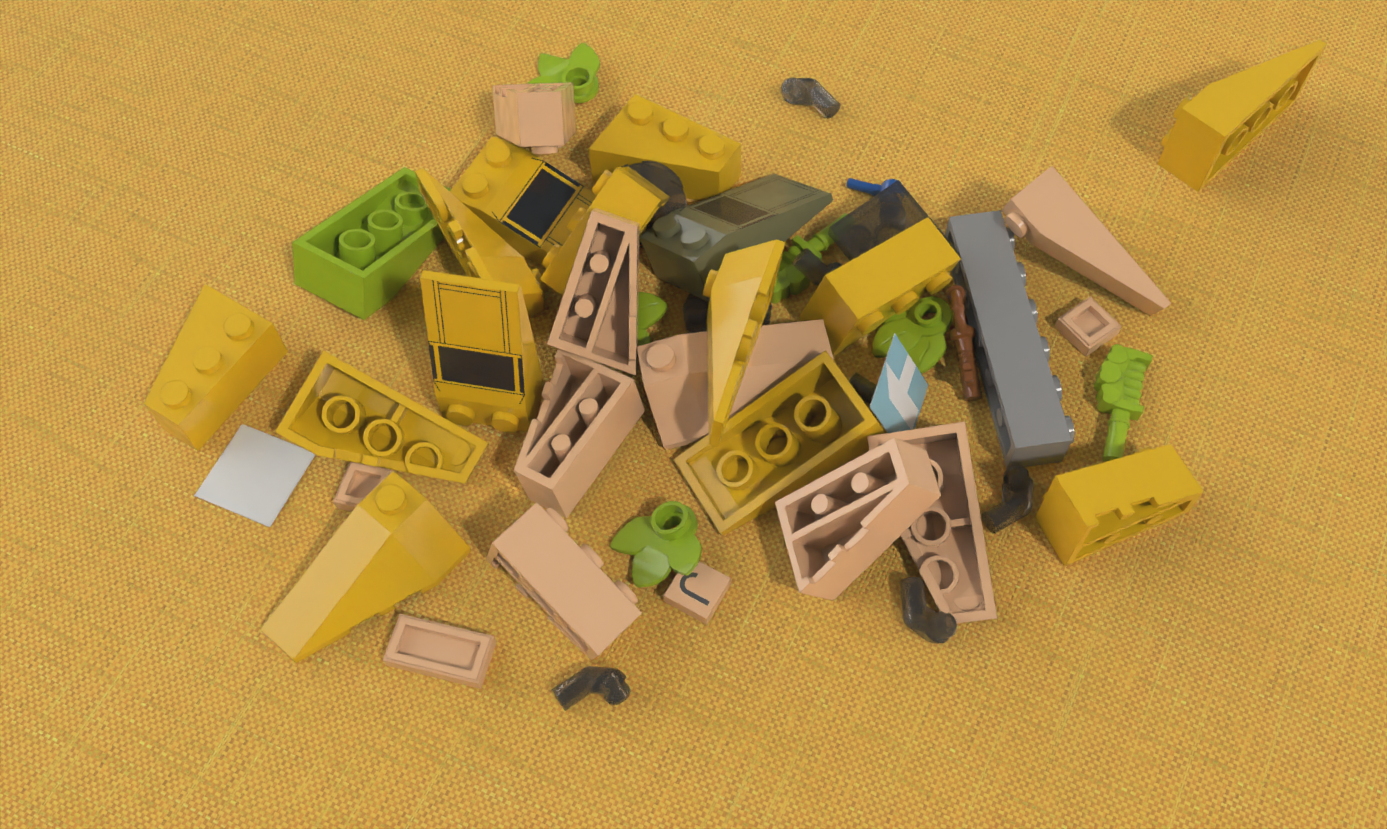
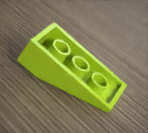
M406 167L402 168L293 241L295 285L363 320H366L392 300L445 238L419 191L415 172Z

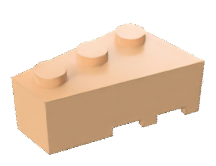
M573 82L492 85L496 135L520 147L532 146L533 154L557 153L558 148H562L576 133Z
M595 208L591 211L547 345L636 375L638 368L639 223Z
M558 349L555 355L557 362L551 381L546 382L544 385L542 406L537 419H532L514 472L530 500L535 503L537 502L547 509L550 507L561 516L567 518L642 416L645 409L634 379L590 359Z
M893 438L775 502L799 593L834 601L941 496L926 450Z
M536 502L492 542L486 561L495 569L502 565L518 582L515 586L516 589L526 599L531 596L547 612L548 620L590 660H593L642 613L635 606L638 599L625 583L620 580L613 583L600 569L604 565L603 561L592 548L584 543L579 547L566 533L569 530V526L559 513L550 507L545 511Z

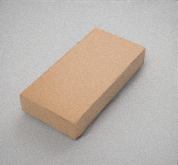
M400 614L383 662L389 667L481 689L497 641L491 635Z

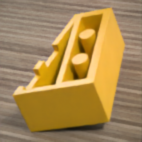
M637 94L631 97L588 149L592 181L597 182L605 170L613 173L616 167L629 166L656 187L668 190V195L701 201L728 191L741 176V143Z
M629 166L616 167L613 173L605 170L592 189V192L597 195L587 210L581 206L569 221L566 228L571 231V234L563 246L558 243L554 244L541 264L547 269L540 279L558 293L564 295L593 209L598 208L638 222L640 237L647 230V224L659 207L663 208L670 196Z
M929 217L826 274L799 318L801 321L823 319L834 357L855 341L876 329L893 315H900L907 311L926 292L933 295L943 289L952 281L953 278L950 272L961 258Z
M204 284L144 405L165 431L199 451L286 355L288 350L272 322L209 285Z
M1171 444L1153 449L1146 447L1128 456L1055 476L1048 491L1043 495L1044 500L1035 519L1063 565L1067 566L1188 513L1204 491Z

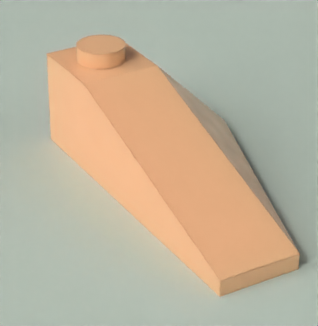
M965 421L867 436L869 451L893 438L927 451L941 496L901 534V537L946 624L996 619L997 613Z

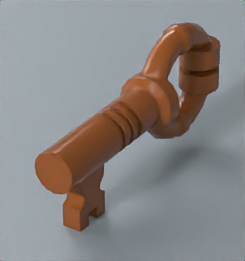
M953 285L947 291L948 301L952 306L956 326L950 331V339L955 342L958 355L957 359L960 366L959 372L964 401H976L982 398L973 339L976 337V331L974 327L967 325L968 320L964 307L967 299L965 290L960 285Z

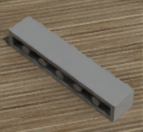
M1001 210L949 217L944 238L961 258L951 273L955 285L962 286L966 293L967 299L964 307L968 320L967 325L974 327L976 331V337L973 339L977 365L1006 469L1062 462L1070 444L1074 442V425L1069 415L1064 416L1060 403L1062 399L1061 383L1058 376H1052L1048 364L1050 357L1049 345L1044 336L1040 337L1037 329V307L1033 299H1028L1025 290L1026 273L1022 262H1017L1015 258L1014 233L1009 227H1006Z

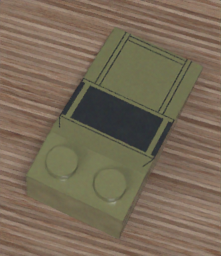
M771 174L674 210L656 220L653 226L639 238L657 278L709 302L710 298L703 296L708 274L711 269L719 271L726 253L776 239L785 242L833 201L831 193L777 174Z

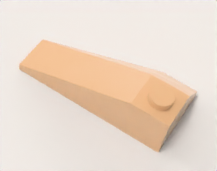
M1053 166L1049 167L1011 198L1002 209L1006 215L1005 222L1015 235L1020 238L1024 236L1030 244L1147 315L1152 316L1171 304L1168 298Z
M823 319L763 325L761 327L729 419L823 351L827 350L834 360ZM707 331L679 334L637 346L644 388L665 450L695 443L709 434Z

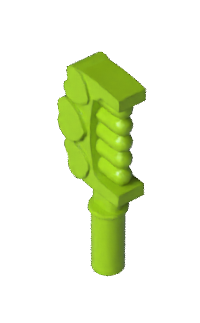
M844 213L819 233L813 234V238L807 242L798 235L792 238V246L788 249V252L785 251L782 254L771 303L776 304L782 299H787L790 294L798 295L809 287L810 279H814L817 272L822 269V254L820 252L826 251L831 244L855 227L853 219L848 214Z
M1119 344L1111 347L1095 376L1096 381L1094 383V389L1098 392L1096 394L1098 411L1111 414L1107 422L1108 432L1103 462L1123 457L1127 431L1130 428L1129 419L1138 421L1144 410V406L1140 405L1139 401L1142 397L1140 390L1143 389L1144 372L1151 364L1153 358L1151 354L1123 347Z

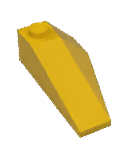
M424 168L416 170L415 174L419 191L465 275L474 278L521 284L528 317L543 311L544 293L548 292L546 283L540 279L542 275L537 268L530 270L522 255Z
M776 239L726 253L719 271L711 269L708 274L703 296L710 298L707 312L709 445L719 446L773 296L785 246L783 241Z
M324 350L275 431L318 456L464 484L468 481L489 444Z
M392 471L354 508L260 630L297 663L350 634L352 627L378 613L380 616H383L396 609L394 604L420 590L423 594L438 586L471 552V548L427 498Z

